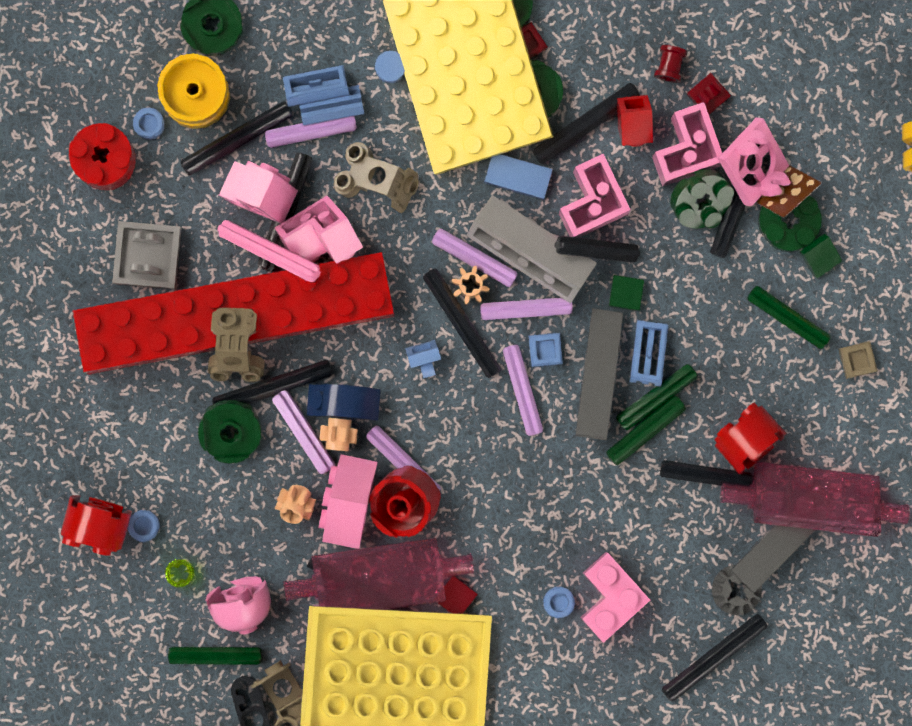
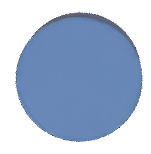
M386 51L376 59L375 71L383 82L396 83L405 75L403 63L398 52Z
M143 108L134 116L133 127L141 138L152 140L158 138L163 133L165 121L161 113L156 109Z
M140 510L132 514L128 525V532L135 540L145 542L157 536L160 522L153 512Z
M553 587L544 596V609L552 617L564 618L574 609V596L564 587Z

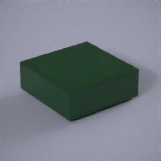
M823 234L800 251L811 273L817 279L842 261L830 237L826 234Z
M613 275L608 307L640 311L644 280Z

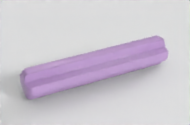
M355 116L314 124L303 125L301 123L267 130L265 138L268 147L272 148L355 131L357 126Z
M438 229L432 239V243L472 267L477 266V270L507 287H510L517 277V272L443 229Z
M563 298L483 303L480 306L483 320L566 315L572 313L573 306L572 302L570 304Z
M518 345L505 347L503 354L526 434L528 436L539 434L543 431V427Z
M284 390L276 394L272 398L273 403L320 474H324L331 470V466H335L333 459L290 393Z
M374 426L367 433L366 438L397 469L409 465L425 472L379 426ZM434 481V483L436 484L437 488H438L439 490H441L440 485L437 484V483Z

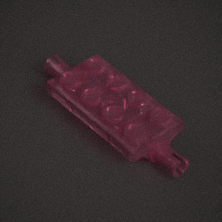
M756 462L754 466V480L750 487L722 483L720 496H723L720 498L721 503L747 505L749 509L754 511V523L878 537L881 533V521L906 525L910 511H906L909 510L908 504L901 505L882 502L880 499L879 476Z
M431 538L315 555L311 557L314 572L311 578L283 581L286 601L314 597L318 600V606L391 610L446 601L444 580L449 576L474 574V564H471V561H473L472 554L444 558L443 555L440 556L437 539Z

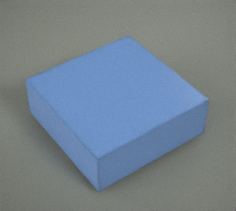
M560 333L528 336L531 367L563 364Z

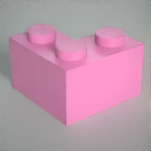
M703 102L674 112L671 120L679 144L656 151L652 157L662 187L680 181L683 178L695 176V171L721 167L718 158L722 151L705 103Z
M604 154L575 167L573 173L585 197L560 208L559 216L570 237L580 238L629 214L630 207Z
M234 161L219 196L236 206L281 224L285 221L298 190L289 184L290 178L278 173V169L268 164L261 163L259 166L247 161L245 166Z
M328 196L323 197L274 228L287 250L313 263L318 260L319 256L327 252L337 264L342 260L350 259L355 255L356 251L363 248L348 218Z
M341 454L338 466H331L328 484H331L332 488H325L322 506H327L328 508L327 510L322 509L319 521V528L324 529L322 542L355 549L360 548L369 497L373 489L378 462Z
M607 552L583 572L584 576L603 597L580 618L604 643L643 608L650 599Z

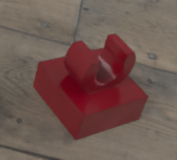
M711 72L686 94L695 105L704 102L709 115L731 96Z

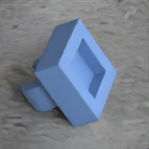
M435 340L405 348L411 368L420 366L423 378L436 375L432 362L441 360Z

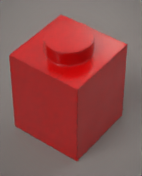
M648 95L617 98L618 131L622 146L638 147L645 143H653L652 108Z

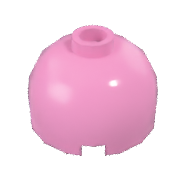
M244 577L230 581L236 586L223 591L218 586L207 594L205 600L213 620L219 627L231 632H239L240 634L254 632L257 629V625L264 621L270 610V592L266 581L262 582L261 577Z

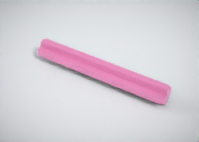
M224 220L218 226L217 230L220 237L309 282H315L321 274L319 265L229 220Z

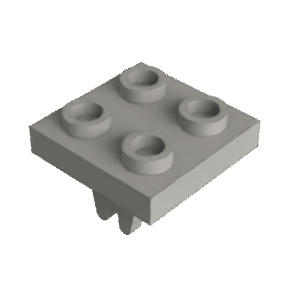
M118 221L112 283L176 290L182 228L180 226Z

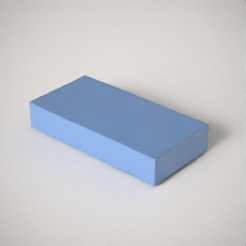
M500 154L491 157L484 183L544 200L553 169Z

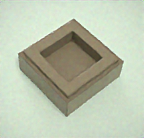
M870 341L838 349L846 379L878 371Z

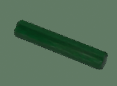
M755 286L749 293L748 301L817 348L823 349L829 342L830 334L761 287Z
M689 364L681 367L665 379L661 386H656L618 414L616 419L624 430L632 428L698 378L696 371Z
M673 396L606 452L608 458L615 465L621 464L686 410L684 403L677 396Z
M171 647L168 650V661L170 664L258 665L262 660V651L259 647Z

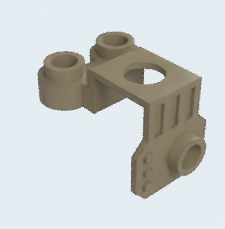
M361 142L349 145L346 149L345 157L351 165L350 171H342L335 176L333 183L335 191L343 197L351 198L357 195L360 190L366 192L371 190L387 196L391 199V207L397 212L403 213L408 206L411 196L418 189V173L411 168L402 170L398 166L373 158L372 150ZM360 150V154L353 158L355 152ZM376 168H383L386 173L384 181L378 185L372 184L371 180ZM348 178L347 184L341 187L342 182Z
M218 308L212 313L211 331L216 335L215 355L210 356L208 361V373L211 379L226 381L233 372H239L244 381L257 382L264 375V359L251 355V351H247L248 339L256 332L257 314L252 309Z
M281 660L265 669L264 671L267 676L253 682L254 684L251 685V688L253 689L262 684L277 709L276 713L279 719L275 722L274 726H281L285 722L291 723L292 726H299L303 691L288 668L292 664L289 662L283 665ZM286 679L290 682L292 690L287 697L281 698L275 695L273 685L277 680Z

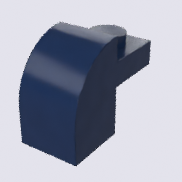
M309 384L306 416L378 420L381 389L336 384Z

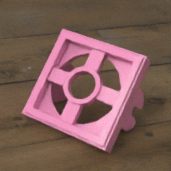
M756 117L718 158L741 201L746 206L752 207L762 195L769 197L780 195L783 191L779 185L787 186L791 183L784 173L789 164L764 118ZM768 152L770 155V167L764 174L761 168L762 158ZM754 154L756 163L753 169L749 170L746 161L749 155ZM747 174H753L757 183L755 185H748L743 181V178Z

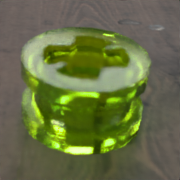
M184 559L170 562L165 570L166 580L177 588L190 584L195 575L192 564ZM181 565H184L187 568L184 572H188V577L176 582L172 578L175 576V574H171L172 568H179Z

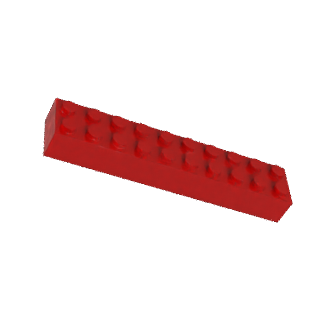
M379 252L342 260L337 264L335 261L317 264L320 267L319 271L321 274L315 282H309L284 270L72 310L83 372L95 374L215 351L216 335L211 331L212 313L218 308L252 309L257 314L256 332L249 337L248 344L395 317L383 253Z

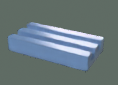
M343 65L283 77L288 107L349 95Z
M359 85L348 87L349 95L300 104L303 125L364 114Z
M637 320L630 382L636 383V381H640L642 384L654 383V386H661L668 324ZM644 328L648 329L644 370L643 374L638 373ZM655 330L660 331L656 375L654 376L650 375L654 333Z

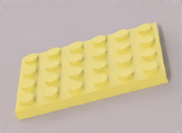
M383 0L435 175L553 137L513 0Z
M309 606L300 726H484L492 616Z

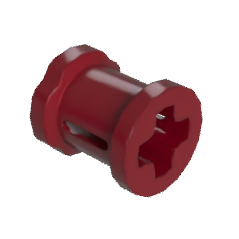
M661 45L660 52L662 56L659 69L655 71L654 77L673 83L681 82L680 68L682 60L687 56L688 51L677 46Z

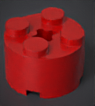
M108 123L89 125L79 131L69 145L71 167L75 174L88 186L99 190H114L124 185L131 178L136 163L135 149L125 134L118 128ZM102 151L107 154V161L105 163L98 160V154Z
M755 402L740 414L739 422L735 426L731 422L728 423L716 434L717 437L714 439L716 441L715 448L739 475L744 472L745 468H751L774 448L773 443L778 439L782 441L787 435L762 405L758 407Z
M407 465L395 469L381 480L370 494L371 519L381 532L390 537L414 536L437 513L441 499L440 490L429 475L413 466Z
M79 495L70 496L60 533L63 536L62 543L73 547H80L81 544L92 546L94 553L111 556V552L121 550L132 511L127 510L122 513L123 506L89 497V501L86 503L79 502L81 497Z

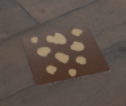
M790 165L784 173L791 183L787 186L779 185L783 192L780 195L771 197L762 195L756 201V203L783 218L822 184V182Z

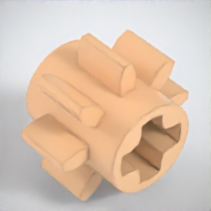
M474 266L472 272L469 273L460 268V274L462 275L460 280L452 279L454 285H459V289L453 295L458 297L462 294L465 297V305L469 303L471 298H475L478 303H481L482 300L479 295L481 291L486 293L490 290L487 286H483V281L488 278V275L484 274L480 277L476 274L477 266ZM469 278H474L475 284L480 286L479 289H473L472 293H467L466 286L462 285L463 282H468Z
M328 418V426L321 425L319 440L326 441L325 449L349 452V444H357L358 429L351 428L352 420Z
M292 485L289 490L281 489L275 509L280 510V516L284 521L298 524L303 518L310 520L316 499L311 498V492L306 487Z

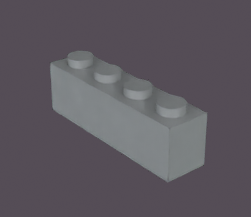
M493 195L478 214L466 235L570 304L597 264L587 257L558 254L554 247L559 237L558 235L550 233L539 226L532 218L522 215L507 202L499 200Z

